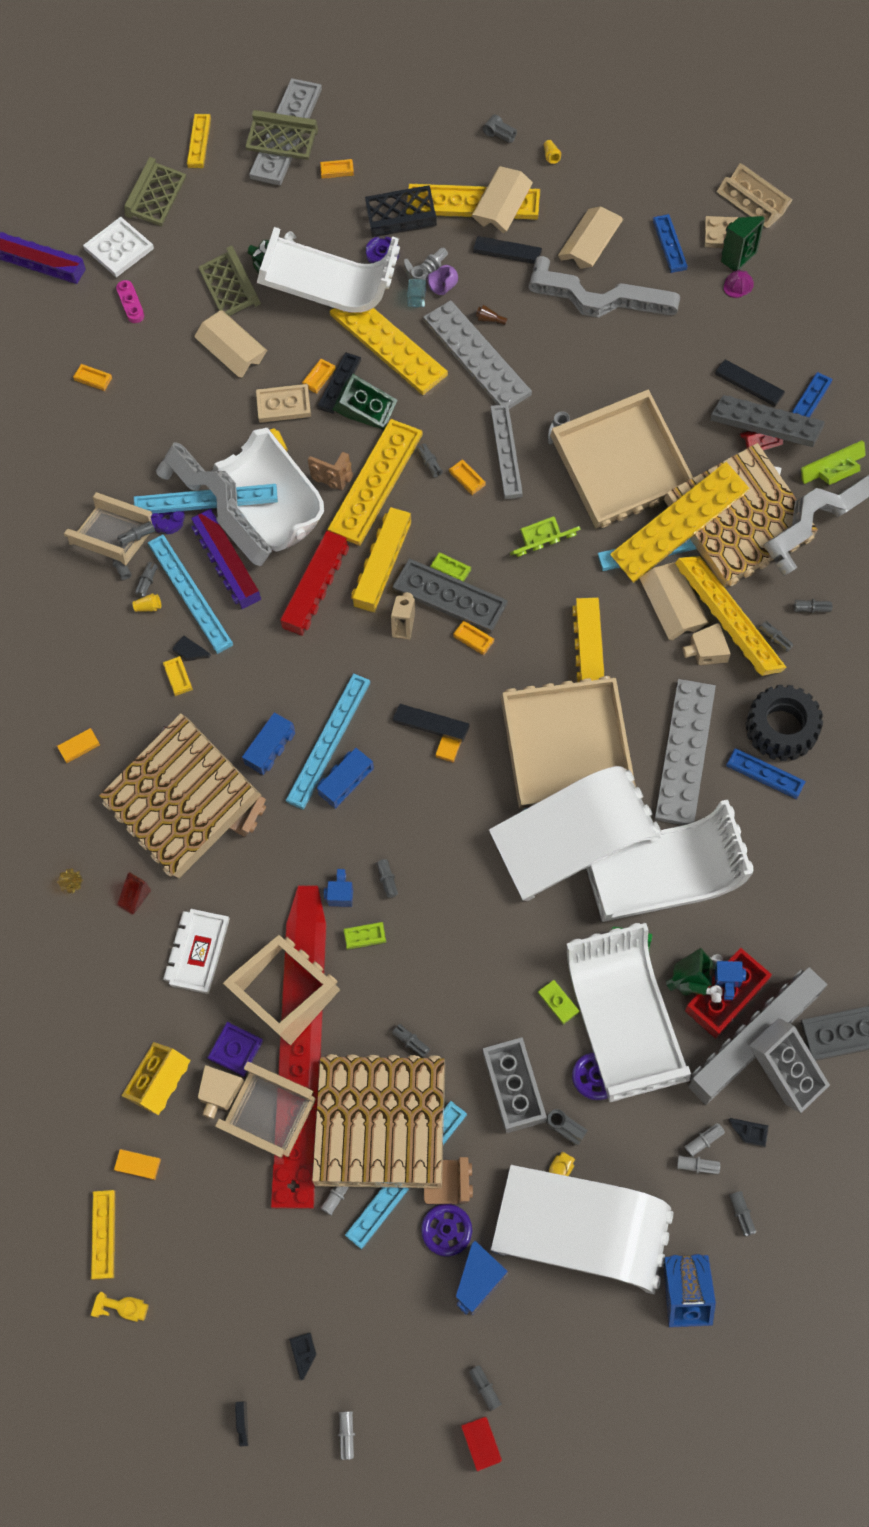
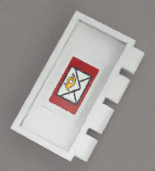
M190 909V912L183 911L179 926L185 927V929H177L173 943L180 947H172L168 963L173 964L174 967H166L163 980L169 982V985L172 987L209 994L230 918Z

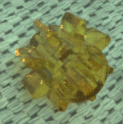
M73 868L59 873L60 877L57 883H59L61 891L67 890L69 894L81 889L80 885L83 879L79 871L74 872Z

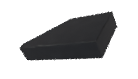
M184 635L172 648L173 652L186 661L203 657L210 658L211 656L208 651Z
M729 1118L730 1125L743 1143L766 1147L769 1125Z
M311 1333L289 1339L300 1381L305 1379L317 1356Z
M236 1402L235 1415L236 1429L239 1433V1446H249L247 1402Z

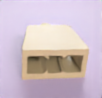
M406 592L402 596H396L391 614L392 637L409 640L411 638L415 617V599L411 593ZM400 619H405V623H402Z
M719 623L694 633L691 637V645L683 647L684 657L695 656L699 665L727 663L731 654Z
M205 1065L198 1094L200 1102L206 1104L202 1115L214 1119L218 1108L228 1111L240 1092L244 1080L241 1077Z

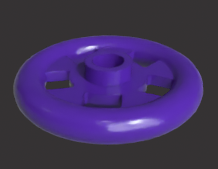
M594 1052L579 1058L572 1070V1080L577 1091L588 1099H607L608 1096ZM592 1062L594 1066L587 1070L584 1065ZM586 1075L588 1083L583 1084L580 1076ZM593 1075H599L600 1079H594ZM592 1086H601V1092L592 1091Z
M441 1204L432 1208L424 1217L421 1226L422 1238L425 1245L433 1253L440 1256H454L468 1246L472 1237V1223L462 1208L453 1204ZM444 1213H453V1220L444 1219ZM434 1218L440 1221L436 1229L430 1227ZM456 1223H463L464 1232H457ZM449 1226L451 1231L446 1234L443 1232V1227ZM436 1234L443 1240L439 1245L432 1240ZM456 1237L459 1243L450 1247L448 1241Z

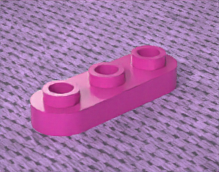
M123 280L116 286L118 295L128 320L131 323H139L144 319L142 306L133 284L128 280Z

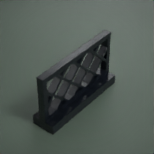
M430 185L365 197L372 237L437 226ZM421 192L428 193L425 199L420 198L418 195ZM404 195L412 197L409 202L402 199ZM388 198L396 200L392 206L386 203ZM415 199L421 202L418 208L411 205ZM377 201L379 205L374 208L370 206L369 202ZM399 202L405 205L402 211L395 208ZM382 205L389 208L385 214L379 211ZM426 205L431 208V211L423 212L421 209ZM410 208L415 212L413 215H406V210ZM392 211L399 214L396 218L388 217ZM375 214L382 217L380 221L373 222L372 220Z

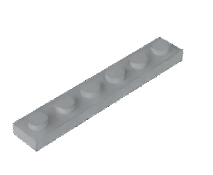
M508 404L491 406L504 498H521L523 493Z

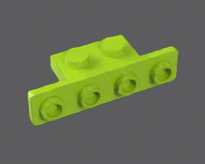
M861 440L802 467V482L806 484L820 477L831 485L859 472L860 465L855 461L865 457V442Z
M555 516L521 528L520 531L526 546L510 552V555L516 554V557L527 554L526 550L533 548V551L543 548L544 543L549 542L550 545L560 541L559 538L565 535L566 538L577 535L576 531L581 530L580 526L560 533Z

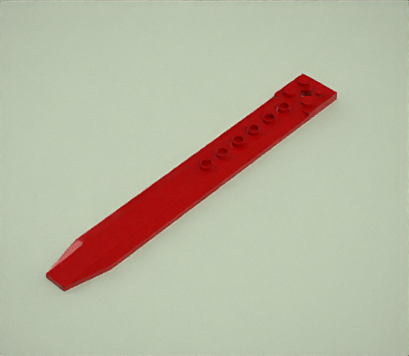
M298 886L286 923V937L296 944L294 948L297 951L302 949L309 956L307 959L312 964L314 961L317 962L324 969L322 971L324 974L326 920L318 886ZM286 951L281 1021L323 985ZM323 1010L291 1045L280 1037L279 1076L312 1090V1096L316 1100L289 1156L282 1155V1157L274 1155L272 1209H314L315 1185L313 1183ZM278 1088L275 1145L282 1148L305 1100ZM292 1181H296V1184L300 1185L295 1192H291V1189L288 1188Z

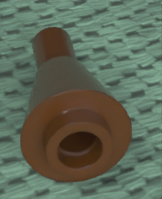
M484 304L482 307H478L476 313L478 321L498 322L506 325L508 319L497 315L496 312Z

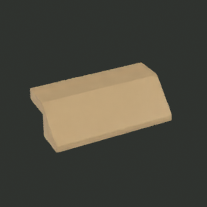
M741 163L731 178L725 177L717 190L720 195L751 217H765L763 226L769 228L785 213L793 200Z
M499 166L475 208L472 217L483 227L492 223L502 233L507 232L533 182L521 171Z
M601 206L588 209L558 254V257L561 261L574 259L580 269L593 267L623 221V218Z
M222 310L202 322L194 336L238 377L244 376L251 363L259 365L267 352V349Z
M675 562L655 567L639 578L668 639L674 640L687 630L695 633L709 623L689 581L679 572Z

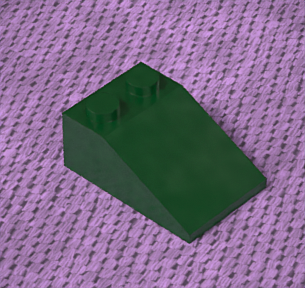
M352 374L346 380L333 410L348 419L384 430L398 400Z

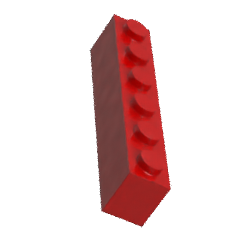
M326 531L281 618L283 629L303 636L305 630L309 629L312 616L318 612V604L321 600H324L326 589L334 580L335 571L340 569L343 555L346 556L349 546L346 537Z

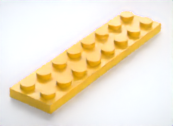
M409 184L408 189L430 185L434 209L438 216L472 217L487 187ZM529 189L514 219L538 220L540 189ZM421 192L418 196L425 199L428 193ZM408 195V197H407V202H409L410 199L412 198V197L409 196V195ZM415 199L411 205L418 208L421 202ZM424 205L421 211L430 212L431 208ZM410 208L406 210V214H414L415 212Z
M336 308L330 310V316L422 395L448 376V371L376 309L372 308L368 311L356 313Z
M390 419L330 524L329 532L346 537L347 541L361 546L423 435L422 430Z
M726 461L610 555L634 583L750 491V488Z
M700 556L679 558L675 562L679 572L687 578L690 586L697 591L700 599L708 605L711 613L718 618L723 629L728 631L733 642L741 648L744 656L752 662L759 674L763 676L780 673L787 668Z

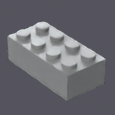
M778 1018L749 1045L785 1105L799 1113H802L830 1086L794 1025Z
M523 1037L483 1048V1057L505 1132L510 1133L545 1123L547 1119Z

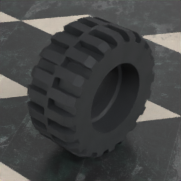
M781 684L776 685L775 689L773 687L766 688L765 692H760L751 704L746 722L748 739L753 740L752 745L755 749H760L759 753L762 755L768 754L770 759L773 760L776 757L780 758V761H787L788 758L796 760L799 755L803 757L814 747L823 727V714L821 710H818L820 705L817 701L812 700L813 696L810 693L805 694L802 688L794 689L793 685L783 687ZM776 711L788 712L798 719L802 729L798 733L791 735L781 734L769 725L767 715Z

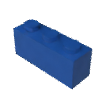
M274 712L242 756L244 764L262 775L269 771L274 764L275 758L283 753L287 741H291L294 737L295 728L293 723Z
M357 748L352 752L349 751L344 756L343 761L332 768L331 774L318 783V795L336 809L374 769L373 761Z

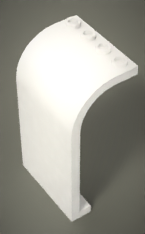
M274 227L257 280L259 284L346 312L368 311L381 301L385 288L389 289L392 280L390 278H392L393 267H395L400 246H397L399 239L392 237L388 252L380 261L371 264H361L280 238L281 229Z
M616 766L593 773L489 829L522 900L529 901L535 898L534 895L625 847L644 840L655 842L661 838L659 834L661 829L656 821H652L650 817L652 811L647 804L644 805L641 799L643 794L639 787H635L632 781L635 779L630 770Z
M720 801L716 809L701 820L684 826L661 830L659 833L661 838L655 842L644 840L632 844L587 867L602 922L709 900L742 886L753 874V865L748 860L747 847L742 842L741 830L735 822L734 809L730 806L729 801Z
M635 923L628 928H616L609 933H597L589 938L582 940L574 939L567 943V961L572 985L609 1102L690 1081L691 1072L689 1066H686L652 969L648 951L647 924Z
M511 1165L491 1251L503 1256L510 1255L612 1278L641 1288L646 1293L655 1295V1290L660 1287L661 1277L658 1275L660 1267L664 1265L665 1254H663L664 1245L667 1246L669 1241L667 1228L668 1224L672 1223L673 1211H671V1207L665 1201L639 1191Z

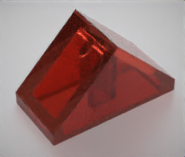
M129 872L117 905L129 913L135 914L151 892V889L144 880Z

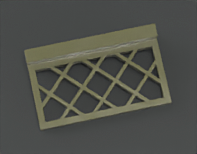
M258 110L253 111V121L245 147L246 150L309 160L314 138L318 133V125L315 119ZM256 125L265 128L259 133L255 131ZM274 128L280 130V132H278L275 135H272L270 132V130ZM294 131L296 134L288 138L285 133ZM268 133L270 138L262 141L260 137ZM305 133L311 134L305 141L301 137ZM283 135L286 140L278 144L276 139ZM299 137L301 143L294 147L292 141ZM257 138L261 142L257 146L251 145L252 141ZM274 141L276 146L273 148H267L266 145ZM289 143L292 148L284 151L282 147ZM303 146L307 149L306 154L299 153L297 150Z
M149 157L124 206L125 217L131 219L132 216L162 227L186 179V174L158 164L156 159ZM160 170L165 172L166 175L158 177L156 172ZM176 176L181 179L180 181L173 182L171 178ZM168 179L170 184L162 186L160 181ZM157 182L159 187L151 189L150 184ZM173 188L174 193L167 195L165 190ZM162 191L164 196L156 198L154 193ZM151 194L153 199L145 201L144 196ZM166 200L168 205L160 207L158 202ZM155 203L157 209L149 210L148 205ZM145 207L147 212L140 213L137 210L138 208ZM160 212L162 216L160 220L153 218V214Z
M232 245L226 248L228 252L199 266L219 311H223L225 304L232 305L229 310L225 311L228 316L252 304L255 307L261 305ZM229 260L226 267L220 266L222 261ZM214 268L212 274H207L204 270ZM218 269L224 270L222 277L216 276ZM228 272L235 273L232 279L226 278ZM213 279L220 280L218 286L211 285ZM224 282L230 283L228 289L221 288ZM234 284L241 285L238 291L232 290ZM219 292L226 293L223 299L217 298ZM230 294L236 295L234 301L227 300ZM240 296L247 297L248 299L243 303L238 302Z

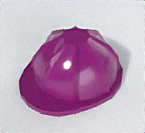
M740 269L730 273L724 283L725 294L732 298H740L747 295L754 287L753 278L747 271Z

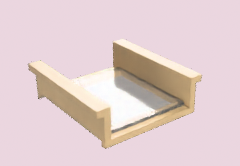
M96 492L93 496L94 511L77 532L67 529L64 536L68 537L70 545L74 544L116 559L126 566L149 534L141 537L139 541L135 540L124 546H121L117 536L128 532L134 526L138 527L151 521L152 512Z
M247 1061L244 1069L249 1074L226 1120L219 1119L215 1127L278 1157H282V1155L288 1157L316 1100L312 1096L313 1091Z

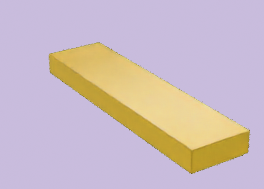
M194 114L187 159L188 168H204L211 122L210 114Z
M93 1191L91 1279H114L115 1191Z

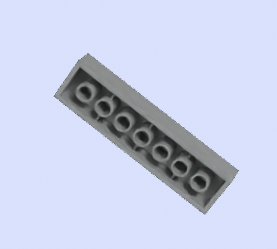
M810 967L805 971L801 969L793 977V980L790 982L791 985L786 983L775 996L776 999L772 997L767 1001L761 1010L762 1013L758 1010L750 1018V1021L747 1023L748 1026L742 1025L736 1031L733 1040L729 1038L721 1046L722 1048L718 1051L719 1054L714 1052L706 1060L704 1068L700 1066L692 1073L690 1077L691 1083L688 1088L705 1105L756 1058L749 1047L751 1043L778 1018L791 1024L821 995L827 984Z

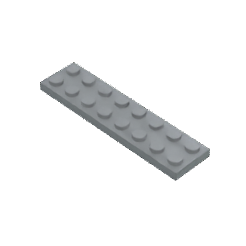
M291 78L276 113L310 118L322 90L321 84ZM274 128L270 130V132L272 135H275L278 132H280V130ZM288 131L285 134L288 138H290L296 133L294 131ZM267 133V135H266V137H265V140H267L268 138H270V136H269L268 133ZM283 135L276 139L278 144L286 140ZM299 137L292 141L294 147L299 144ZM272 141L266 146L267 148H273L276 144ZM289 143L282 147L284 151L292 148ZM259 152L249 174L250 179L281 186L292 157Z
M451 300L423 317L427 326L497 405L508 404L510 409L532 395L531 389Z
M678 679L655 820L679 825L695 822L716 685Z

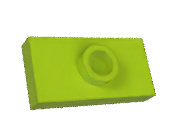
M440 552L430 566L463 582L471 571L470 566Z
M383 922L344 929L347 950L386 943Z
M555 980L538 991L540 997L563 1025L579 1013L577 1007Z

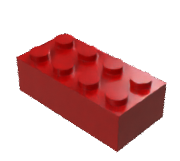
M742 948L729 959V961L742 962V968L746 969V980L742 982L740 987H734L733 1000H724V987H721L723 995L720 1002H713L709 994H706V996L697 994L685 1009V1012L715 1039L766 985L772 976L768 970ZM715 976L712 978V985L708 988L715 986Z

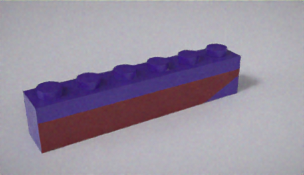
M0 232V260L75 284L79 282L86 270L83 259L77 255H71L64 251H58L48 246L36 244L33 241L29 242L20 237Z
M209 509L191 518L193 522L191 528L195 536L199 535L201 538L199 542L202 548L208 550L207 556L210 562H215L216 564L215 570L218 576H223L224 578L223 584L225 588L233 593L231 597L235 605L239 604L241 609H244L260 601L261 596L258 588L222 527L217 522L212 510Z

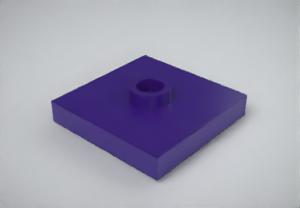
M227 1022L212 1048L208 1060L245 1077L247 1071L244 1067L247 1061L253 1062L263 1043V1039Z

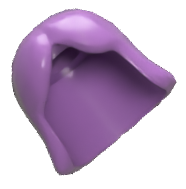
M443 265L436 271L428 274L427 282L435 294L445 295L457 284L458 274L450 265Z

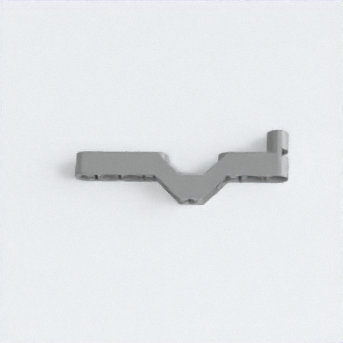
M539 256L535 260L529 283L530 291L569 298L582 315L599 318L618 307L671 316L678 312L680 295L675 292L622 283L617 284L614 289L605 294L586 292L581 286L578 277L548 271L550 266L548 258Z
M174 442L156 469L157 475L168 480L175 471L186 486L194 491H198L202 485H207L217 498V522L252 563L262 566L272 552V549L238 510L235 481L226 471L206 472L183 445Z
M869 474L838 495L816 488L795 501L792 526L764 544L783 576L797 568L788 551L813 535L811 530L814 512L821 509L839 517L869 497Z

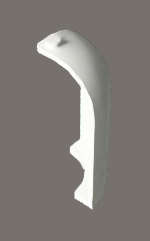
M268 428L254 430L248 441L241 447L243 451L237 456L233 454L227 459L215 463L212 471H226L235 481L236 487L266 484L277 485L278 502L237 506L238 510L271 549L277 552L297 544L314 529L324 513V502L319 492Z

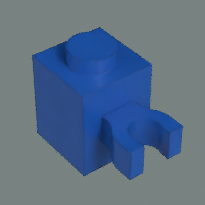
M337 869V881H328V888H324V900H327L328 906L352 907L353 884L352 882H346L345 869Z
M717 961L715 964V986L724 987V1000H733L734 987H740L742 982L746 980V969L742 968V962Z

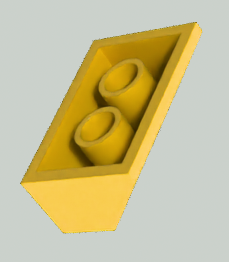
M153 1042L121 1096L149 1112L159 1115L165 1108L171 1093L175 1091L181 1076L187 1071L191 1060L173 1048Z

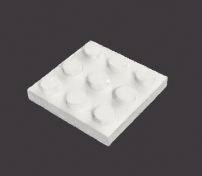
M122 217L118 218L83 245L84 249L115 277H118L154 249L153 244Z

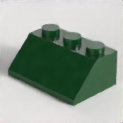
M738 217L733 223L730 222L728 224L726 237L723 241L724 248L721 252V263L733 271H737L758 252L765 217Z

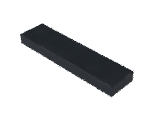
M477 236L473 253L535 264L536 258L541 256L542 248Z
M347 352L344 353L317 405L319 410L334 414L333 408L346 380L352 374H355L361 362V357Z
M726 359L715 373L720 378L776 407L785 394L784 390Z
M399 704L393 717L394 723L459 742H464L470 728L469 723L404 704Z

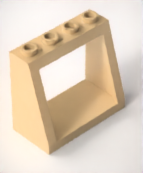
M278 935L228 977L223 984L291 1045L340 989L336 986L338 981L330 974L325 976L322 973L324 969L317 962L314 961L312 964L307 960L309 956L302 949L297 951L294 948L296 944L288 937L283 939ZM283 949L323 985L283 1021L278 1023L244 990Z

